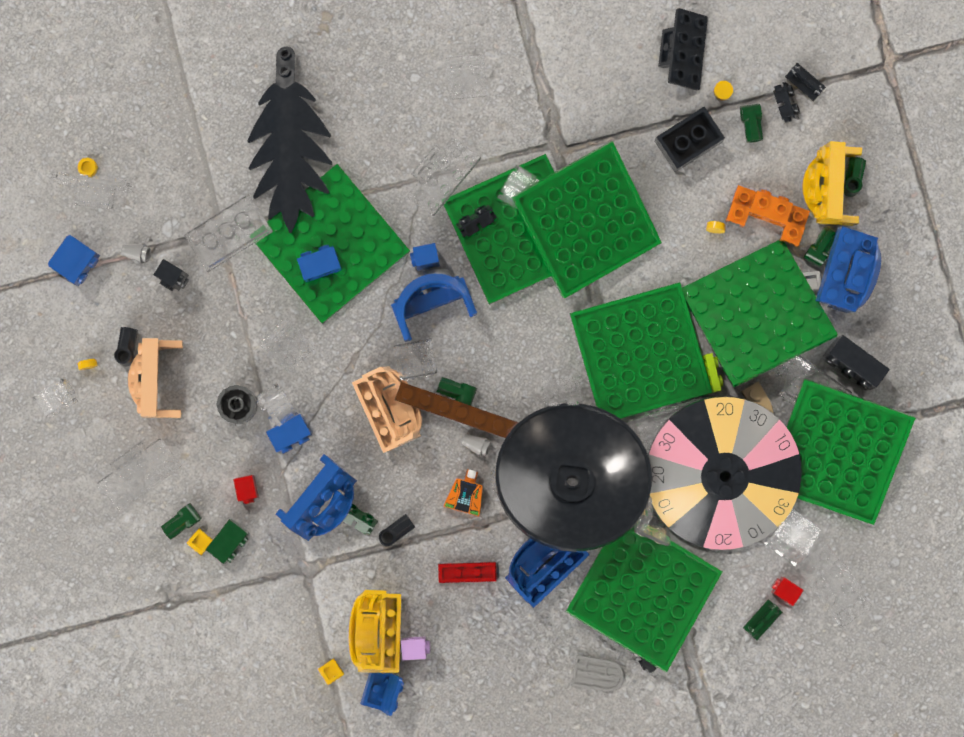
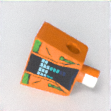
M467 469L464 480L456 478L443 507L479 516L483 485L475 483L478 472Z

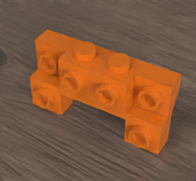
M738 185L725 222L729 223L730 221L739 224L743 228L748 215L784 227L779 241H786L798 247L810 211L793 205V203L789 202L790 199L786 197H774L767 190L753 191Z

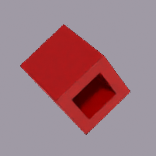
M254 475L233 479L238 502L243 501V504L254 503L255 498H259Z
M782 576L780 579L777 578L771 586L773 588L771 593L791 606L795 605L804 591Z

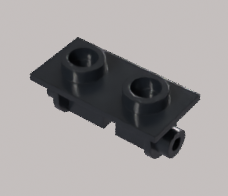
M796 63L785 76L813 102L826 88L799 63Z
M782 82L783 87L781 85L774 86L773 93L777 104L782 102L785 104L778 107L781 119L785 123L791 122L792 117L799 120L800 108L797 103H794L793 96H795L792 85Z
M483 205L475 210L476 213L471 216L466 215L462 217L459 223L456 224L461 230L462 236L470 237L478 232L479 228L476 225L478 223L484 228L495 222L494 219L497 217L494 212H491L493 209L489 205Z

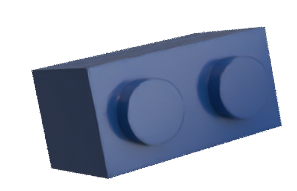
M435 243L412 247L413 253H410L412 266H416L418 271L440 266Z
M325 245L318 248L319 251L311 253V251L300 254V258H297L305 282L342 270L333 246Z
M302 414L266 431L277 453L282 452V454L292 450V445L299 443V445L306 443L310 440L309 436L312 435Z

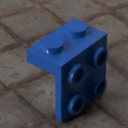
M68 235L48 262V266L79 287L86 280L90 269L94 268L98 263L100 255L73 236Z
M369 673L360 704L379 709L386 715L392 716L398 706V694L403 690V679L395 673Z

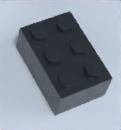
M704 106L658 135L654 142L673 171L677 172L721 144L725 137Z
M844 335L837 337L823 355L826 358L825 362L834 368L837 366L842 370V375L848 379L852 377L857 381L856 385L863 390L877 388L890 370Z

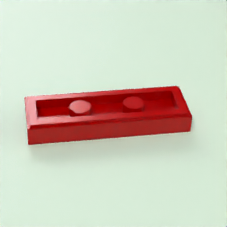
M496 562L438 564L439 583L496 581Z

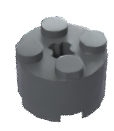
M239 385L223 389L216 403L220 416L227 422L234 424H244L250 421L256 414L258 407L257 399L253 392ZM240 400L241 407L235 410L233 403Z

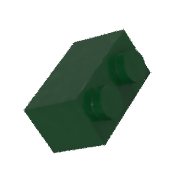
M229 519L206 548V551L223 564L231 563L237 556L235 552L239 546L243 548L248 542L249 538L247 536L250 533L234 520Z

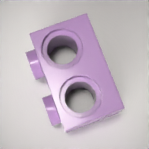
M426 636L402 638V660L426 659L427 654H430V641H426Z

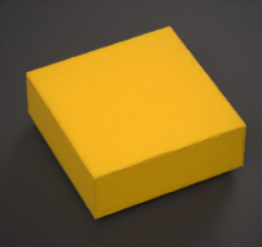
M198 528L187 544L197 553L203 555L213 539Z
M335 658L318 668V671L328 685L344 675Z

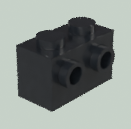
M165 259L161 261L153 274L161 280L159 284L170 291L184 289L189 281L187 278L189 275Z

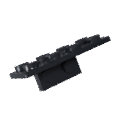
M678 8L675 12L674 27L662 30L658 67H669L668 83L696 91L700 90L708 22L707 16Z

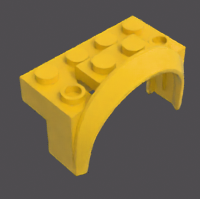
M830 141L819 148L816 158L807 167L803 177L802 190L804 200L810 211L814 214L816 223L845 226L859 224V216L843 215L845 157L861 156V147L846 146V142ZM820 175L824 177V185H821V189L819 187Z
M364 590L356 598L350 615L348 639L350 657L358 672L399 673L401 594H388L384 590ZM363 612H375L376 614H362V613H363ZM380 620V627H379V648H378V621ZM361 653L374 654V655H362Z

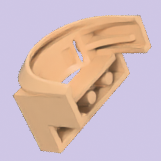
M142 338V343H138V354L131 363L128 373V387L131 397L137 405V413L142 418H181V410L157 409L158 356L160 350L183 348V341ZM139 374H141V382H138Z
M390 366L379 367L362 375L363 378L352 382L383 453L421 437L422 416L420 409L395 400L400 383L408 384L400 373L391 369ZM393 383L396 384V385H394V386H392V387H390V388H387V389L383 390V388H385V387H387V386H389V385H391V384H393ZM382 395H383V397L385 398V400H386V402H387V404H388V406H389V408H390V411H391L392 416H393V418H394V422H393V420H392V418H391V415H390V413H389V411H388V409H387V407H386V404H385V402H384V400H383V398H382ZM411 420L410 423H407V424H405V425H403V426L400 427V425H402V424H404V423H406V422H408V421Z

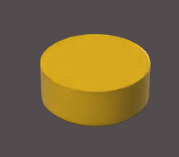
M719 81L714 87L715 97L721 101L728 100L733 93L731 83Z
M86 157L79 161L78 171L81 175L92 177L97 173L98 166L92 158Z
M709 221L707 223L706 231L718 234L725 233V223L719 221Z
M87 359L77 363L79 370L98 366L96 359Z

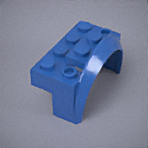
M843 226L837 228L816 301L827 304L828 308L844 313L856 312L857 309L867 302L875 288L881 268V251L877 243L878 237ZM852 255H853V260H852L851 268H850L848 277H847V279H846V282H845V284H844V281H845V278H846V274H847V271H848V268H849V264H850V261H851V258H852ZM846 289H850V290L859 292V294H855V293L846 291Z
M438 273L427 274L416 278L404 288L399 298L395 299L391 306L405 342L412 340L405 321L406 319L461 298L464 300L469 316L477 315L464 277H451ZM431 288V292L424 294L423 292H421L425 289Z
M325 454L320 458V461L325 466L290 510L285 513L282 509H279L275 514L286 527L307 541L314 536L324 535L339 526L348 515L353 503V486L357 480ZM331 499L329 505L319 514L320 508L326 501Z
M530 538L514 555L509 567V573L505 579L534 608L590 554L587 551L572 552L553 549ZM554 554H556L541 570H539V571L535 574V572L538 570V568H539L546 560H548L551 556H553ZM520 566L529 574V576H527V575L520 569Z

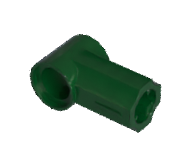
M761 105L740 106V117L742 123H744L746 142L755 143L763 141Z
M849 158L844 182L845 196L854 197L863 187L862 180L866 160L863 158ZM848 183L855 184L856 190H851L848 187Z
M824 227L803 258L820 268L829 255L828 251L833 245L836 233Z
M442 377L436 392L471 406L478 388Z
M189 503L180 509L177 515L163 524L161 528L171 540L186 528L195 525L202 518L193 505Z

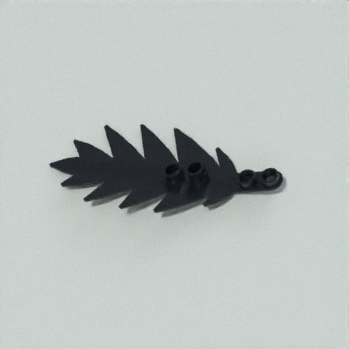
M285 46L280 48L276 54V83H273L264 92L258 105L261 106L268 101L269 103L256 121L247 141L251 143L270 133L272 134L265 140L248 169L253 170L273 160L259 182L253 198H258L277 185L270 203L268 219L271 220L281 212L289 233H293L300 210L311 217H315L312 203L301 183L323 193H330L319 175L303 158L332 165V161L313 139L303 131L329 138L331 134L318 115L302 99L316 101L308 89L295 82V52L291 47Z

